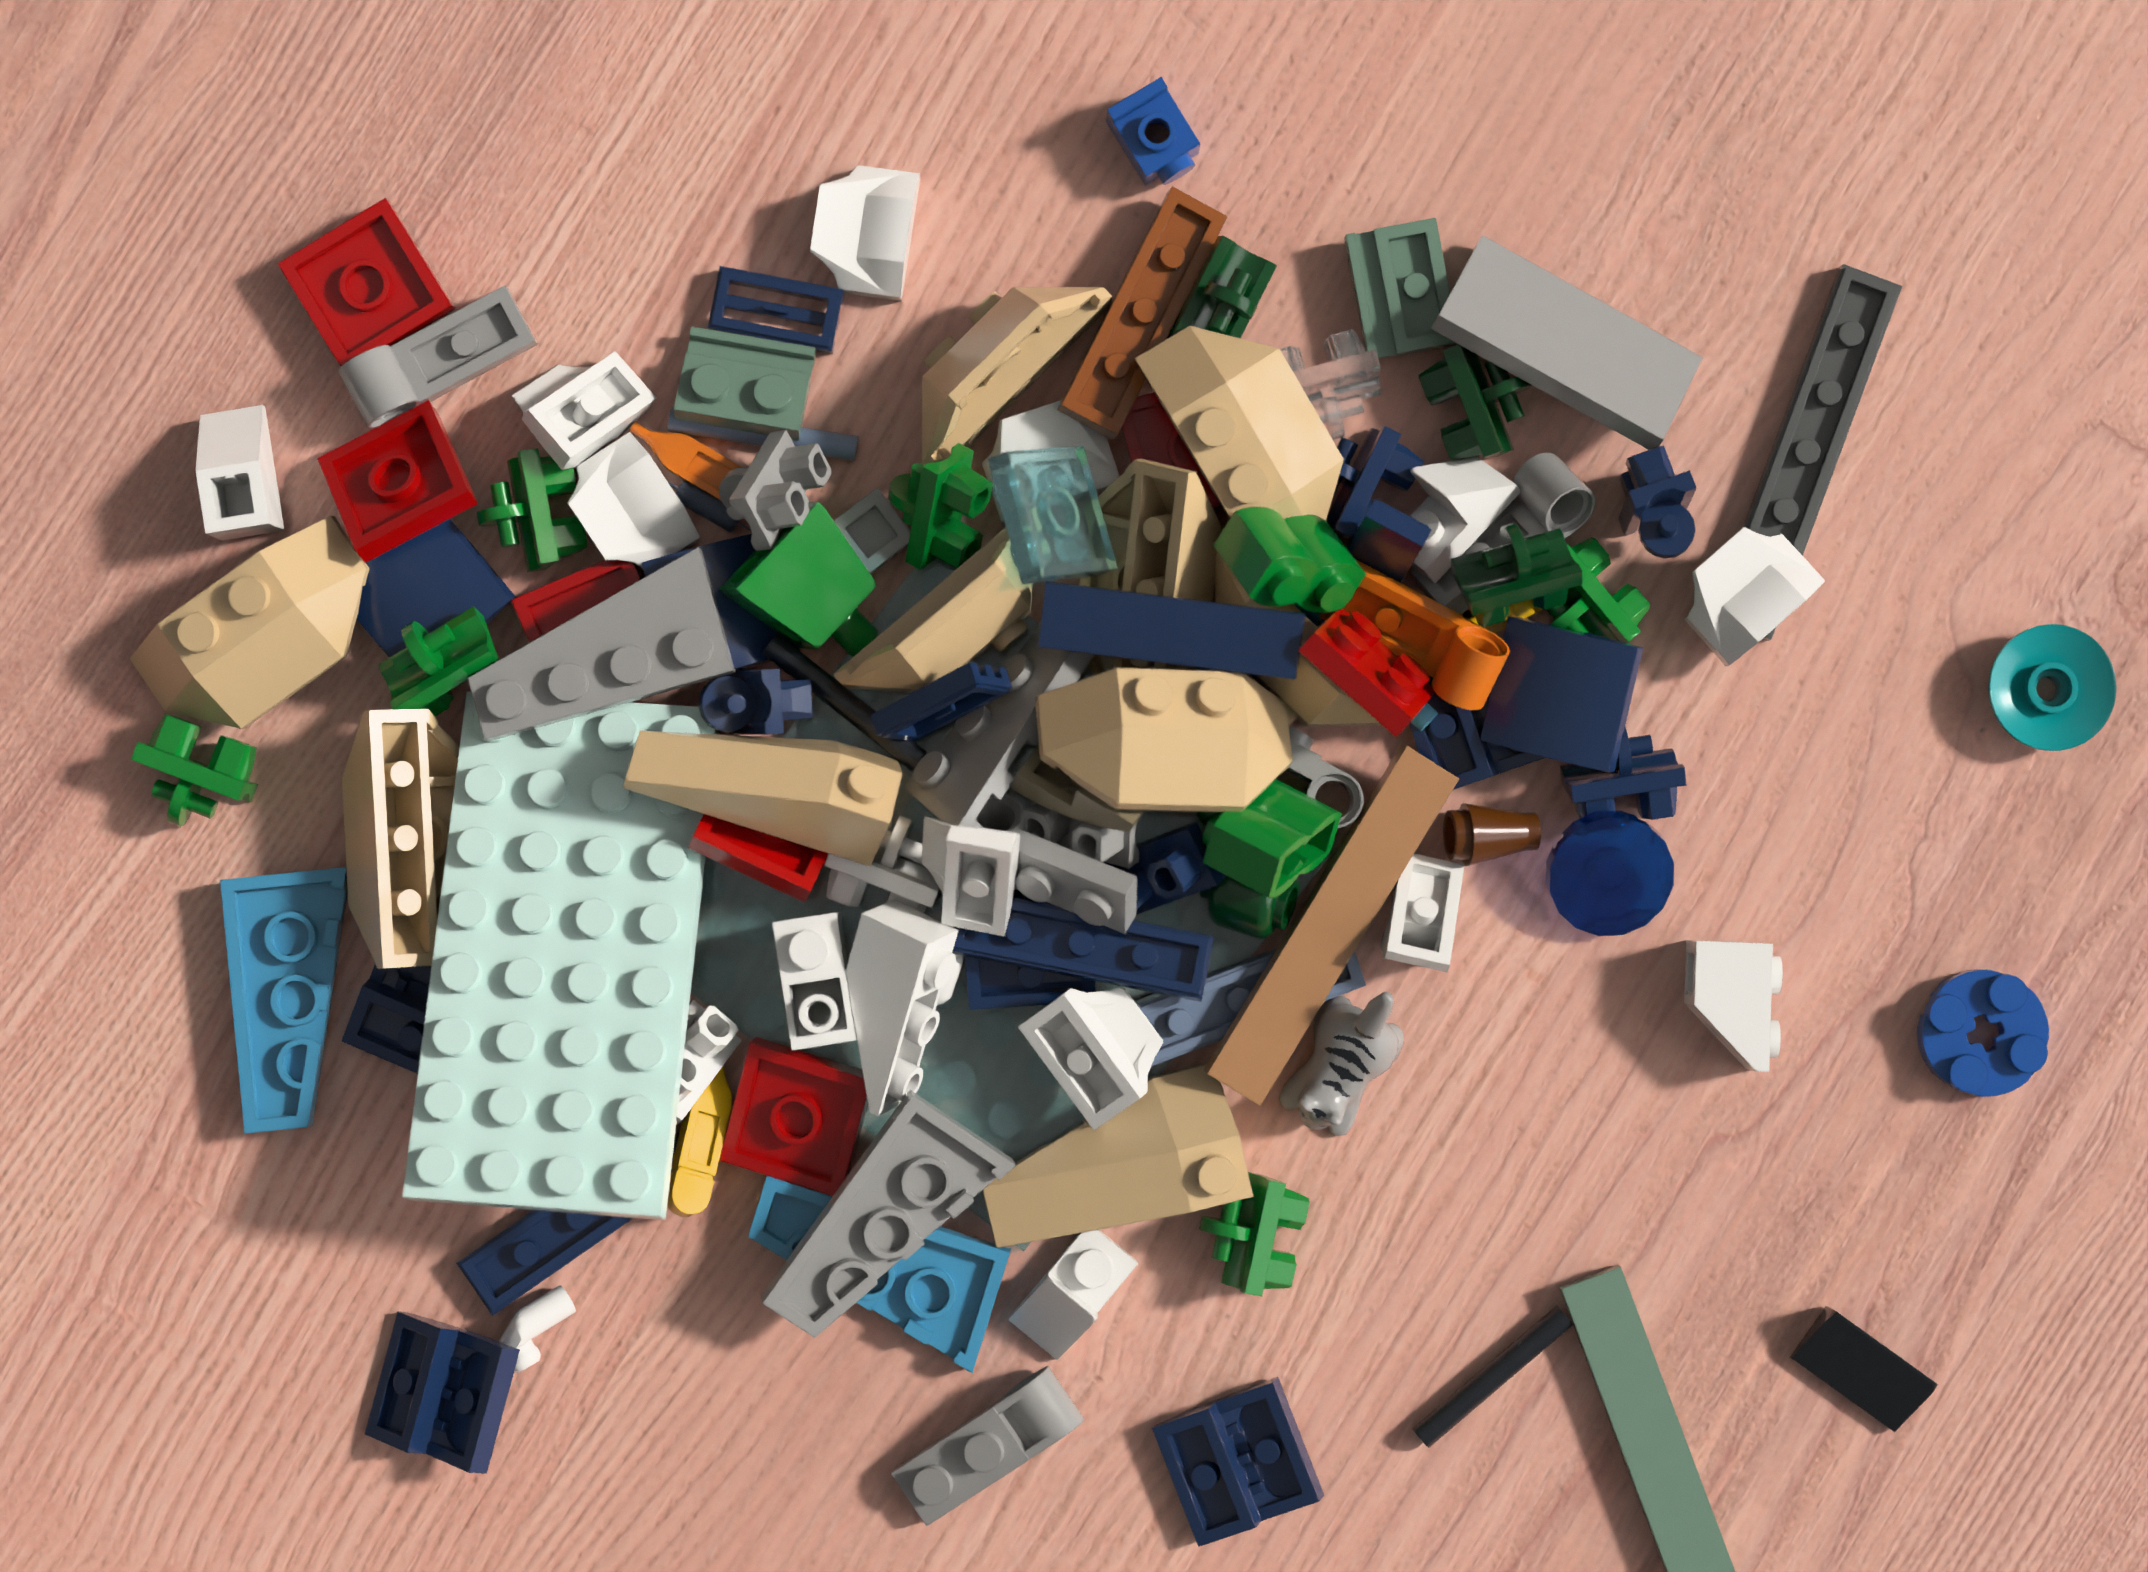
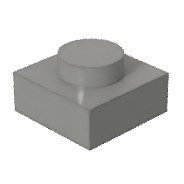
M878 488L834 520L870 574H873L908 547L909 528Z

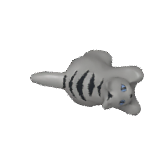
M1382 992L1370 1000L1364 1010L1353 1006L1351 1001L1344 996H1337L1324 1001L1313 1023L1314 1051L1307 1062L1284 1084L1279 1096L1283 1108L1294 1110L1299 1107L1300 1118L1309 1129L1321 1130L1329 1127L1330 1132L1335 1136L1347 1135L1356 1119L1368 1082L1389 1070L1393 1062L1398 1059L1404 1045L1403 1032L1398 1025L1386 1023L1392 1012L1394 999L1392 994Z

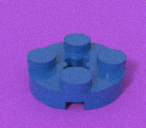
M1986 969L1959 972L1937 985L1930 995L1932 996L1925 1006L1924 1014H1920L1917 1026V1041L1921 1056L1932 1074L1955 1090L1981 1097L2006 1094L2025 1084L2034 1072L2040 1070L2046 1063L2048 1056L2047 1043L2049 1040V1025L2046 1012L2036 994L2016 976ZM1979 1015H1984L1988 1023H1996L1998 1026L1999 1034L1993 1037V1046L1988 1050H1985L1981 1043L1970 1044L1968 1041L1967 1033L1976 1028L1974 1018Z

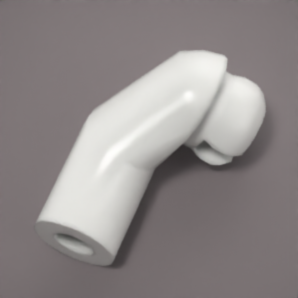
M561 1285L519 1309L498 1340L503 1344L520 1349L514 1373H520L540 1360V1351L531 1339L576 1312L571 1298Z

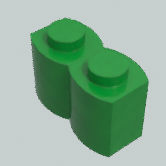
M1266 507L1242 508L1234 512L1213 545L1250 598L1265 606H1285L1297 602L1303 609L1311 612L1327 613L1338 611L1350 602L1356 589L1366 576V573L1329 523L1316 515L1308 514L1283 518L1275 510Z
M1275 779L1242 812H1216L1211 817L1203 834V843L1208 845L1203 863L1268 898H1275L1286 891L1300 874L1309 873L1326 858L1332 849L1342 813Z

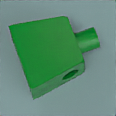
M809 502V513L802 525L784 528L772 549L754 551L719 588L728 598L791 643L803 649H817L831 636L851 657H854L871 643L878 634L875 626L857 609L876 586L875 580L820 502Z

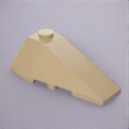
M639 731L622 788L871 866L891 823L902 771L896 759L836 740Z
M1208 1062L1149 1077L1147 1079V1093L1099 1128L1093 1130L1087 1120L1083 1119L1081 1125L1051 1144H1044L1015 1163L1016 1166L1000 1180L996 1178L986 1186L982 1192L996 1248L1187 1214L1253 1197L1240 1136L1221 1082L1203 1071Z

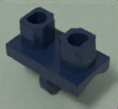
M1382 426L1381 430L1370 428L1352 467L1349 464L1358 444L1343 437L1339 441L1337 449L1344 461L1334 495L1340 482L1343 483V486L1326 519L1339 538H1350L1354 535L1373 503L1370 499L1379 480L1401 491H1408L1415 481V477L1410 470L1423 464L1422 459L1398 443L1402 434L1387 426Z
M1659 446L1627 458L1625 464L1628 471L1621 474L1620 477L1626 500L1618 519L1625 536L1638 530L1640 542L1645 550L1656 557L1666 559L1681 555L1693 542L1696 531L1695 523L1687 508L1697 487L1690 470L1677 475L1674 474L1665 447Z
M780 669L738 670L735 673L709 681L699 695L698 707L701 717L706 724L718 731L729 732V734L784 733L783 720L812 718L810 680H781Z
M1626 727L1614 772H1606L1574 764L1560 766L1562 785L1575 805L1583 827L1587 830L1611 827L1617 823L1614 797L1636 794L1637 810L1642 819L1655 820L1673 817L1676 813L1677 787L1687 786L1685 767L1683 764H1678L1672 748L1653 751L1650 734L1628 738Z
M1197 822L1136 844L1139 850V862L1129 869L1103 862L1137 876L1136 915L1215 887L1226 878L1225 874L1203 863L1207 847L1203 843L1202 831Z

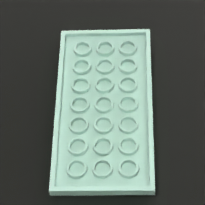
M472 692L466 693L402 1196L407 1200L665 1220L706 857L689 849L688 846L703 813L622 787L639 731L719 735L718 730L708 726L703 720L699 707L629 702L489 742L484 740Z

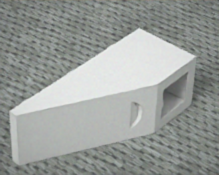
M895 899L861 914L846 968L869 1112L876 1116H880L897 1107L901 1101L903 1102L909 1090L917 1093L923 1078V1070L919 1066L924 1048L933 1037L939 1023L940 1016L939 1012L936 1011L941 989L949 981L956 964V956L952 951L958 930L951 926L943 925L941 921Z

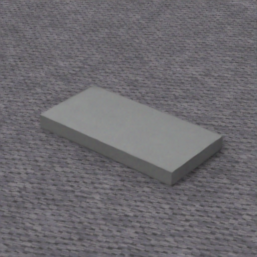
M1483 235L1431 327L1432 330L1648 450L1659 447L1664 440L1703 358Z

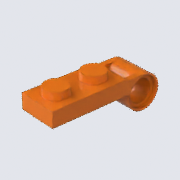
M1356 560L1366 573V576L1344 609L1349 614L1353 611L1359 612L1372 621L1382 634L1379 640L1398 657L1400 654H1405L1417 661L1426 670L1428 675L1433 677L1431 681L1432 689L1443 700L1466 710H1479L1483 708L1510 654V649L1506 642L1493 632L1464 618L1463 615ZM1336 611L1321 613L1319 618L1326 621Z

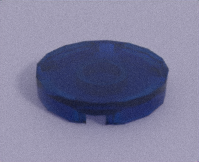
M1621 810L1597 811L1573 821L1562 832L1563 837L1557 842L1555 849L1552 846L1546 860V886L1558 912L1576 929L1596 936L1624 935L1647 925L1664 908L1674 886V861L1661 834L1647 822Z

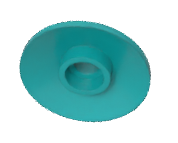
M2046 624L2020 632L2001 648L1989 674V701L2001 727L2018 742L2042 751L2067 750L2090 740L2108 721L2116 700V676L2108 655L2092 637L2070 626ZM2042 677L2050 678L2055 683L2056 693L2050 701L2041 699L2037 694L2036 686Z

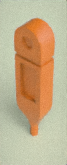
M634 422L630 429V432L646 440L656 457L670 472L721 500L719 487L724 477L730 470L743 468L688 435L651 431L637 422Z

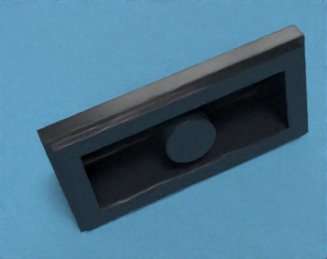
M1825 1306L1790 1356V1358L1893 1432L1898 1430L1938 1386L1936 1382L1828 1306Z

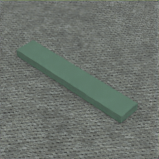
M1615 1265L1559 1286L1665 1572H1735L1621 1266Z

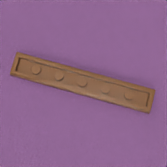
M1401 744L1362 808L1361 813L1351 826L1203 1069L1205 1073L1261 1106L1459 781L1458 777L1409 746Z

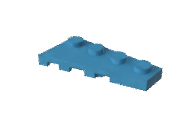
M342 867L220 880L244 1134L313 1126L348 893L347 869Z
M767 1176L748 1237L787 1260L833 1196ZM940 1226L923 1240L925 1244L907 1260L902 1258L877 1280L878 1284L856 1303L869 1311L871 1309L903 1328V1332L925 1345L928 1343L951 1357L954 1363L973 1373L1011 1248H996L995 1243Z

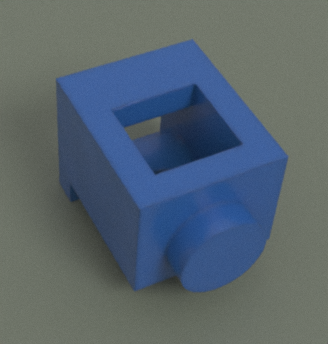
M1162 77L1107 109L1106 122L1145 186L1158 178L1163 185H1167L1195 167L1196 164L1192 157L1199 154L1200 142L1168 92V87ZM1154 123L1164 125L1169 132L1167 140L1158 144L1150 142L1145 136V130L1149 125Z

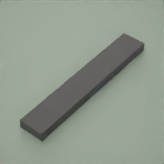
M1845 264L1839 267L1743 527L1768 537L1783 534L1803 556L1902 289L1901 285ZM1776 627L1763 640H1772Z

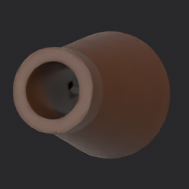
M1462 803L1459 810H1448L1445 814L1443 823L1445 852L1450 861L1462 860L1465 866H1470L1522 851L1538 850L1541 843L1539 817L1536 812L1520 813Z

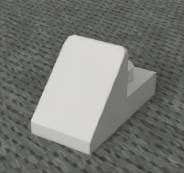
M1478 457L1418 466L1410 470L1429 495L1410 517L1432 529L1423 548L1411 566L1434 584L1451 567V559L1462 556L1520 494V489L1515 483Z
M1414 853L1394 886L1390 916L1380 944L1385 959L1448 972L1464 864Z
M1101 1230L1079 1233L1008 1320L1053 1358L1058 1360L1097 1320L1100 1309L1138 1265V1261Z

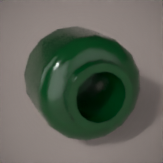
M1225 875L1226 878L1219 885L1200 892L1202 898L1209 899L1208 912L1214 924L1262 939L1271 935L1276 928L1283 930L1287 927L1297 904L1300 883L1295 880L1282 894L1275 898H1268Z

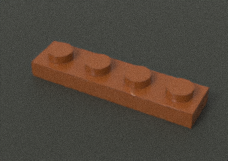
M1173 186L1170 188L1057 408L1058 411L1112 440L1119 434L1146 380L1134 358L1166 340L1228 216Z

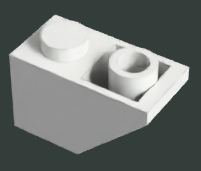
M259 405L200 415L195 471L205 534L223 541L285 531L265 406Z
M841 912L772 922L792 1050L856 1041V1029L846 976L848 955Z
M1686 940L1684 1004L1745 1069L1769 1072L1770 1058H1778L1781 1042L1779 1021L1771 1020L1772 994H1780L1783 977L1782 960L1780 956H1773V944Z

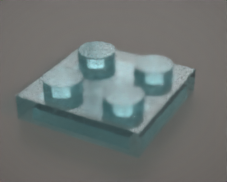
M1084 446L1007 451L987 459L993 478V492L1001 507L1011 543V557L1018 568L1022 584L1098 576L1118 568Z

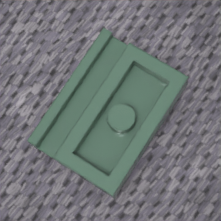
M1436 218L1377 228L1364 233L1345 235L1344 242L1367 362L1375 361L1379 358L1396 357L1457 345L1456 342L1431 329L1450 294Z
M691 326L690 340L684 357L673 409L675 420L769 435L770 432L786 429L792 440L799 441L811 385L812 370L816 360V347Z

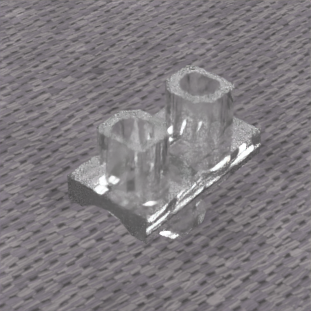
M1353 329L1330 335L1323 341L1324 353L1327 359V363L1305 368L1299 347L1289 346L1280 349L1322 423L1326 424L1332 440L1345 437L1342 418L1364 413L1362 400L1381 395L1379 380L1381 366L1376 350L1366 352L1360 338Z

